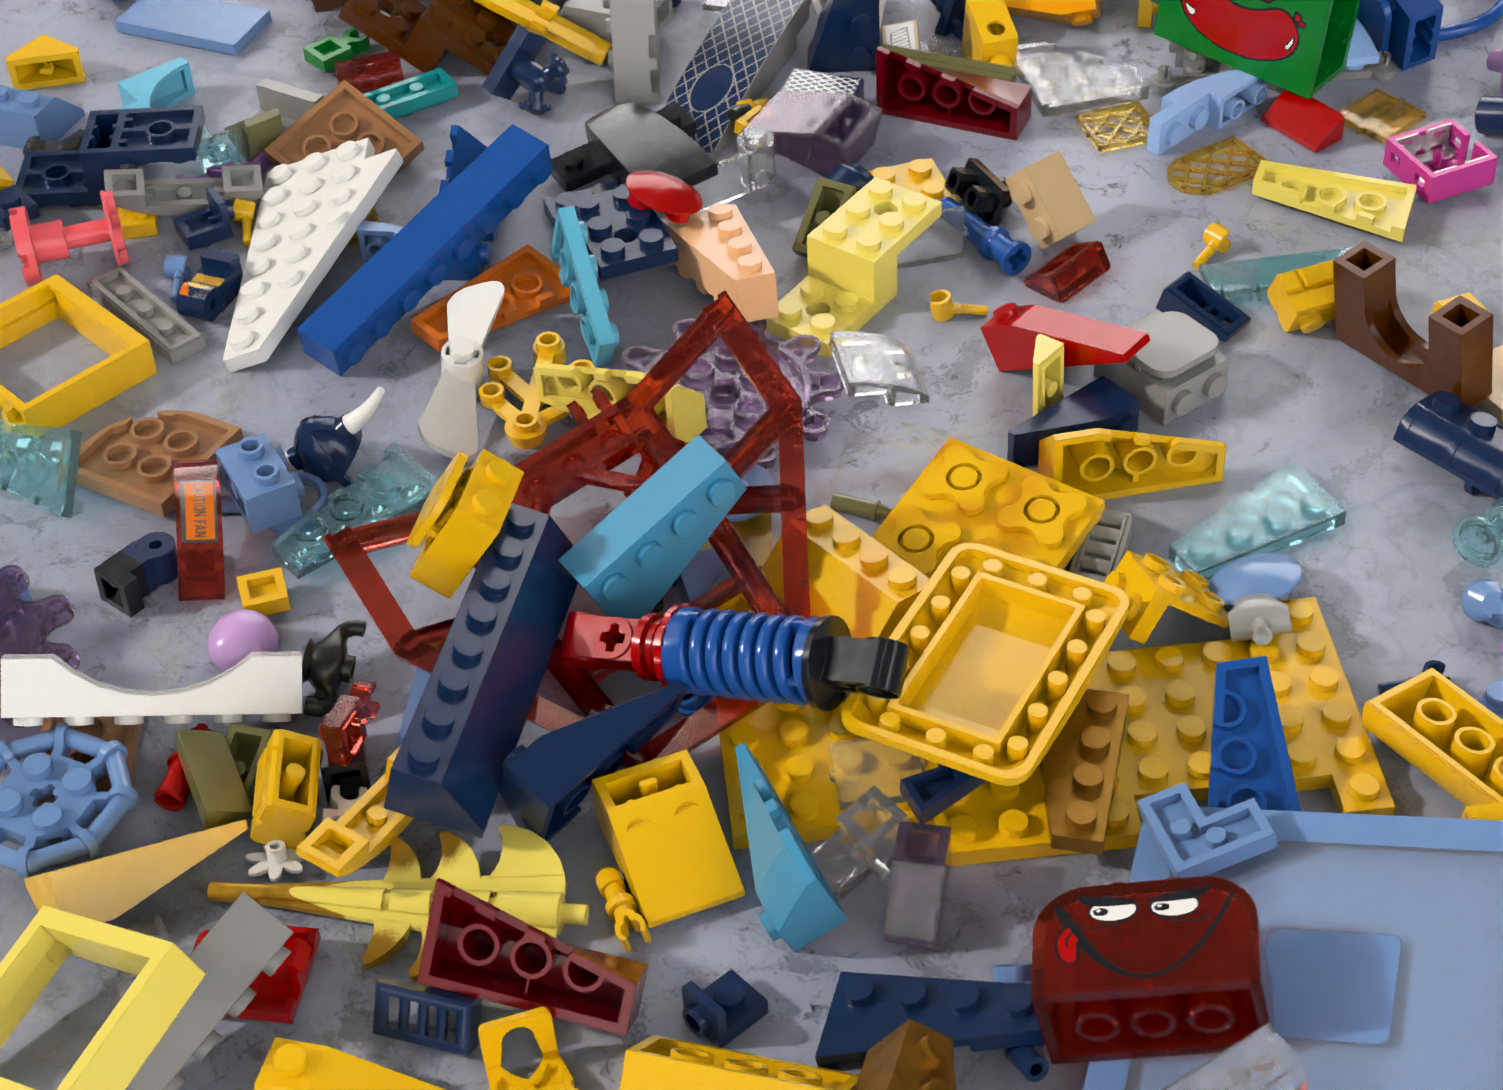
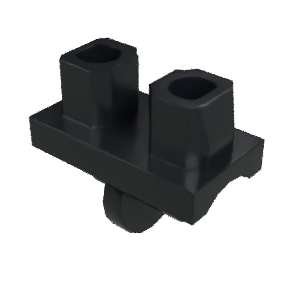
M968 158L965 168H951L945 182V188L951 194H957L964 201V207L971 213H977L990 226H999L1002 208H1008L1012 204L1010 189L1005 182L1006 178L997 177L980 160Z

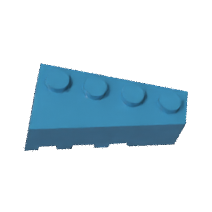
M697 435L558 561L607 616L641 619L645 614L651 613L747 487L729 463L703 438Z

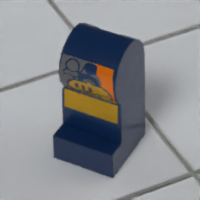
M207 247L200 256L202 266L190 281H185L180 286L177 293L176 306L179 314L183 316L214 321L238 295L243 271L239 254Z

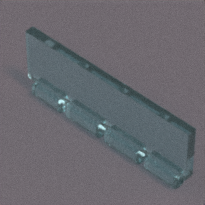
M1353 247L1199 265V273L1205 284L1232 304L1252 302L1254 292H1256L1258 301L1269 300L1267 290L1277 274L1336 259Z

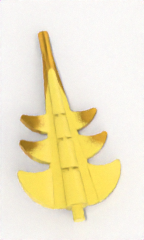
M506 824L499 826V833L502 838L500 860L494 871L487 876H481L480 867L472 848L461 838L443 831L439 835L442 843L441 860L431 878H422L416 854L403 840L393 837L390 840V863L383 880L280 884L211 881L207 892L210 902L234 903L242 892H245L259 905L374 924L372 938L361 959L364 968L367 970L377 967L394 957L407 942L411 931L421 932V949L416 961L408 971L409 977L413 982H417L435 884L438 878L455 885L556 939L562 933L564 924L586 926L589 917V907L587 904L566 903L567 886L565 873L560 858L549 842L533 831Z

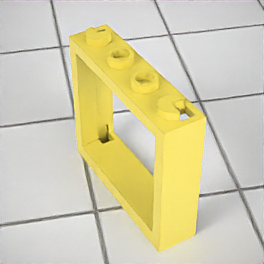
M43 905L0 963V1048L69 955L137 975L134 982L57 1088V1090H125L206 974L173 942ZM0 1077V1090H35Z

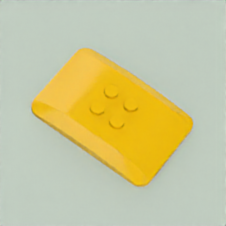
M969 542L956 545L944 557L888 638L903 642L911 647L901 698L883 699L866 694L850 693L841 709L842 724L855 735L998 785L1013 786L1023 783L1033 774L1058 737L1103 662L1128 615L1130 604L1128 595L1113 585L983 544Z

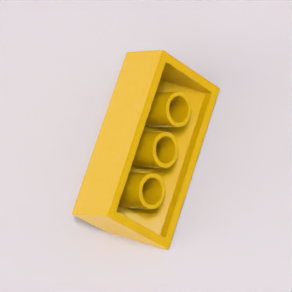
M824 504L788 522L756 579L757 585L795 615L803 616L806 619L811 616L835 615L845 621L850 630L851 637L889 638L930 578Z
M652 1035L625 1051L620 1090H855L859 1075Z

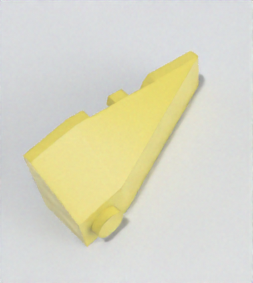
M537 363L533 367L539 401L670 455H676L694 437L700 435L707 428L704 394L669 380L638 371Z

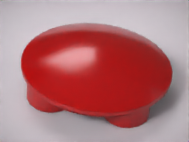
M641 170L631 173L626 179V187L629 191L627 201L636 209H653L664 213L672 222L684 224L688 222L690 215L697 213L702 207L703 200L700 194L691 185L673 175L658 171Z

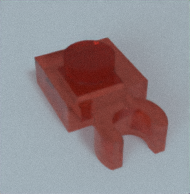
M356 680L351 686L349 695L342 694L330 713L324 715L320 725V738L325 743L329 764L347 767L367 737L365 724L368 719H374L380 709L379 702L370 701L371 695L376 689L375 682Z

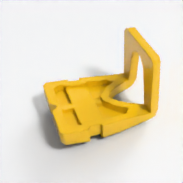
M538 1007L482 1023L478 1026V1036L489 1081V1090H579L575 1088L574 1079L558 1051L552 1015L547 1007ZM517 1027H526L533 1032L543 1054L539 1067L529 1079L513 1075L501 1066L502 1039L508 1031Z

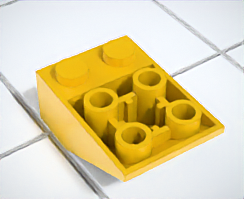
M687 749L592 779L597 822L648 929L745 896L743 884L706 785Z

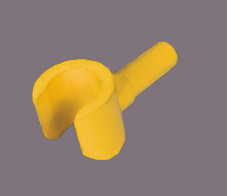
M236 198L233 205L235 219H232V221L242 223L243 245L250 247L256 203Z
M1213 222L1206 228L1203 234V241L1207 245L1192 263L1195 269L1200 270L1217 251L1225 253L1229 250L1230 241L1226 238L1230 233L1229 229L1218 222Z
M939 289L930 294L931 314L939 322L948 321L954 314L987 316L988 306L952 302L951 293L948 290Z

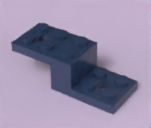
M203 105L90 111L79 150L26 152L15 185L37 203L38 209L46 206L68 205L70 207H78L84 204H102L100 191L104 190L105 192L104 170L138 169V165L159 162L181 164L188 161H196L206 120Z
M615 181L599 183L590 188L574 192H563L557 196L543 199L544 211L553 228L555 227L558 208L574 206L578 221H584L588 234L587 251L589 255L594 254L596 258L598 276L601 281L678 261V248L653 209L639 210L632 207L627 201L629 191L626 185L618 186Z

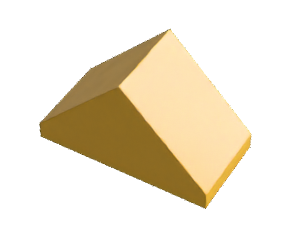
M44 34L6 57L11 82L15 89L29 90L86 82L78 47Z

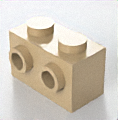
M1060 150L1024 167L1005 180L1010 189L1011 198L1021 210L1028 224L1029 232L1037 241L1041 250L1097 221Z

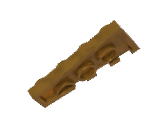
M1086 689L1065 726L1040 762L1051 848L1103 856L1128 712L1129 694Z

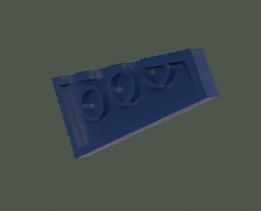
M841 972L815 1060L818 1067L832 1070L839 1069V1062L865 1060L867 1051L908 1019H912L952 1038L953 1047L969 1046L972 1052L1043 1044L1054 1000L1051 987L1049 985Z

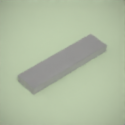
M122 266L114 268L87 282L89 292L120 320L150 341L151 347L172 365L207 348L205 336Z

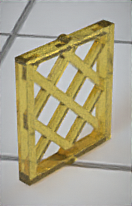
M1139 101L1077 113L1076 121L1086 133V137L1091 140L1099 153L1147 143L1148 131L1142 128L1144 125L1149 126V120L1152 116L1147 113ZM1136 111L1142 118L1132 116V113ZM1110 116L1121 119L1119 123L1107 121ZM1127 120L1138 123L1136 127H1131L1124 124L1127 122ZM1087 122L1095 123L1097 125L1094 128H1091L1087 124ZM1102 126L1114 128L1111 133L1100 130ZM1123 130L1131 132L1129 137L1118 135V132ZM1096 135L1106 137L1107 139L1101 142Z

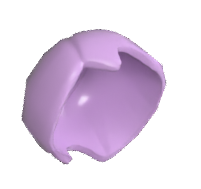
M239 609L223 615L211 628L208 650L212 662L224 672L235 666L251 652H278V644L281 639L276 627L267 616L257 610Z

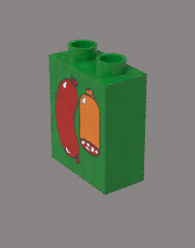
M1361 0L1150 1L1159 4L1154 35L1309 99L1345 69Z

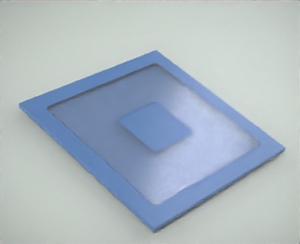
M1200 807L1205 817L1226 809ZM1262 810L1276 833L1277 848L1181 886L1144 820H1142L1125 897L1128 900H1139V903H1137L1138 912L1128 921L1119 924L1111 960L1112 964L1122 970L1135 974L1154 973L1170 967L1185 956L1205 934L1224 905L1229 893L1234 891L1235 894L1225 914L1209 938L1180 966L1168 973L1151 978H1133L1109 970L1083 1090H1503V820ZM1211 884L1209 891L1198 897L1200 906L1197 910L1185 916L1169 917L1171 919H1194L1203 917L1209 912L1207 918L1195 921H1171L1159 918L1149 910L1150 902L1148 900L1152 897H1160L1164 893H1172L1182 888L1190 890Z

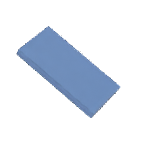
M137 0L115 20L117 32L236 56L272 19L268 9L222 0Z

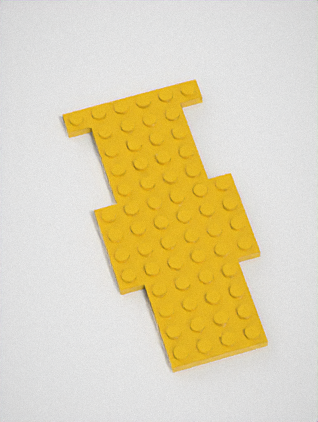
M1316 597L1279 600L1288 605L1292 633L1272 636L1271 642L1267 645H1258L1253 639L1233 642L1231 639L1108 651L1087 689L1129 694V705L1103 851L1137 847L1142 824L1137 809V801L1185 782L1196 802L1208 801L1217 662L1267 656L1296 791L1330 788L1338 813L1394 816L1395 804L1368 733L1362 724L1360 712ZM714 697L733 850L749 848L735 750L736 746L744 742L761 764L804 842L934 829L941 868L1080 853L1051 848L1044 799V782L1041 776L1040 764L1025 782L1018 785L1004 786L989 781L984 782L921 826L900 793V779L939 767L938 764L848 731L842 724L841 719L843 701L832 711H819L809 704L797 706L791 703H765L756 700L747 701L739 698Z

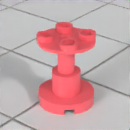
M112 190L100 191L105 218L63 226L61 219L31 225L25 206L8 209L17 255L25 267L22 269V273L27 287L36 285L44 280L41 263L71 258L70 249L111 241L117 266L130 263Z

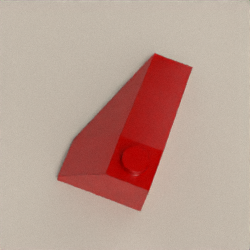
M1008 303L994 310V317L980 328L999 372L1033 369L1035 342L1038 334L1064 343V367L1124 363L1151 341L1146 332L1036 304L1017 306L1016 303Z

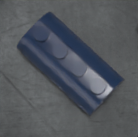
M1443 390L1435 392L1414 404L1399 423L1393 440L1464 480V491L1470 495L1481 490L1503 503V424L1498 422L1493 415L1480 412L1462 402L1457 395L1444 392Z

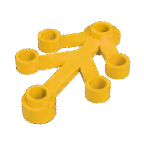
M547 331L536 337L532 345L535 365L537 363L560 365L565 363L567 359L565 342L560 338L559 334ZM498 355L488 360V375L494 382H487L480 386V404L484 408L492 409L506 422L504 426L505 435L513 446L519 449L538 447L544 441L547 426L571 413L554 406L540 411L542 405L546 403L539 401L537 398L534 370L530 383L527 384L513 372L512 360L509 357ZM587 359L575 360L570 364L571 366L594 368L593 362ZM504 387L524 403L522 411L505 400Z

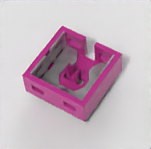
M1451 118L1387 138L1383 165L1402 182L1417 185L1416 194L1427 204L1493 184L1498 157L1480 141L1474 142L1471 161L1464 162L1467 158L1471 134ZM1456 137L1461 140V144L1455 140Z

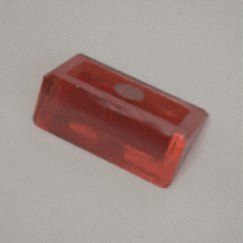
M1101 241L1075 243L1035 270L1023 282L1026 287L1056 302L1063 303L1108 271L1111 264Z

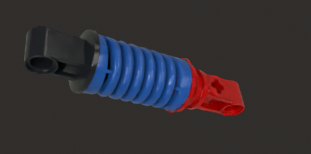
M683 603L681 606L673 605L667 610L665 615L647 613L641 619L598 616L577 611L569 612L558 660L564 664L588 670H599L601 668L635 672L642 680L660 681L663 687L681 681L687 687L685 694L691 693L699 696L707 695L729 699L739 698L765 703H791L797 706L809 704L819 711H832L840 705L846 693L866 694L883 699H900L911 647L903 642L888 638L851 637L850 630L845 621L835 615L811 616L806 619L800 615L787 616L780 613L771 615L766 612H759L755 614L750 611L738 612L731 609L722 611L717 608L704 610L700 607Z

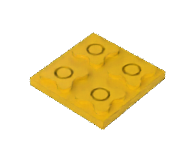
M949 437L875 531L872 538L929 578H931L944 557L954 546L969 542L983 544L1064 570L1083 544L1093 526L1099 522L1103 511H1105V500Z

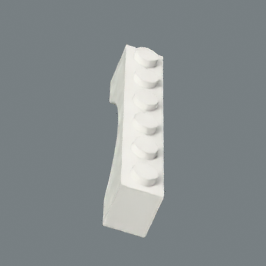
M300 651L251 652L232 668L207 681L184 688L160 691L125 689L97 681L72 668L55 654H4L1 658V718H13L14 726L43 725L44 717H64V723H68L71 726L94 724V717L114 716V724L135 725L143 724L144 716H164V723L187 724L193 723V715H213V722L239 723L243 721V714H262L263 722L291 721V714H302V654Z

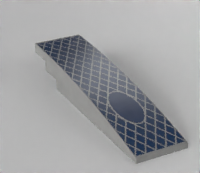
M730 0L691 58L663 108L677 102L694 119L697 133L690 137L714 160L734 134L736 121L728 120L727 111L737 106L736 102L748 98H752L753 101L760 99L796 50V35L810 18L809 5L812 0Z

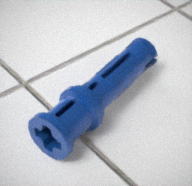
M947 196L940 200L942 202V211L946 214L942 213L938 220L943 221L977 245L979 253L983 258L990 261L995 260L1000 264L1002 271L1011 276L1019 274L1026 268L1032 254L1031 247L1027 243L1012 239L1009 232L1002 226H990L957 203L952 197Z

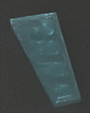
M393 443L384 450L385 458L376 465L368 463L357 472L358 480L346 490L339 487L327 497L328 505L319 512L310 511L271 543L273 555L297 579H300L421 512L426 499L438 479L396 443Z

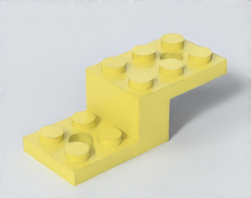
M874 177L807 235L808 276L778 301L779 317L761 320V330L829 358L897 295V255L942 215V202L927 197L922 193L895 185L887 180Z

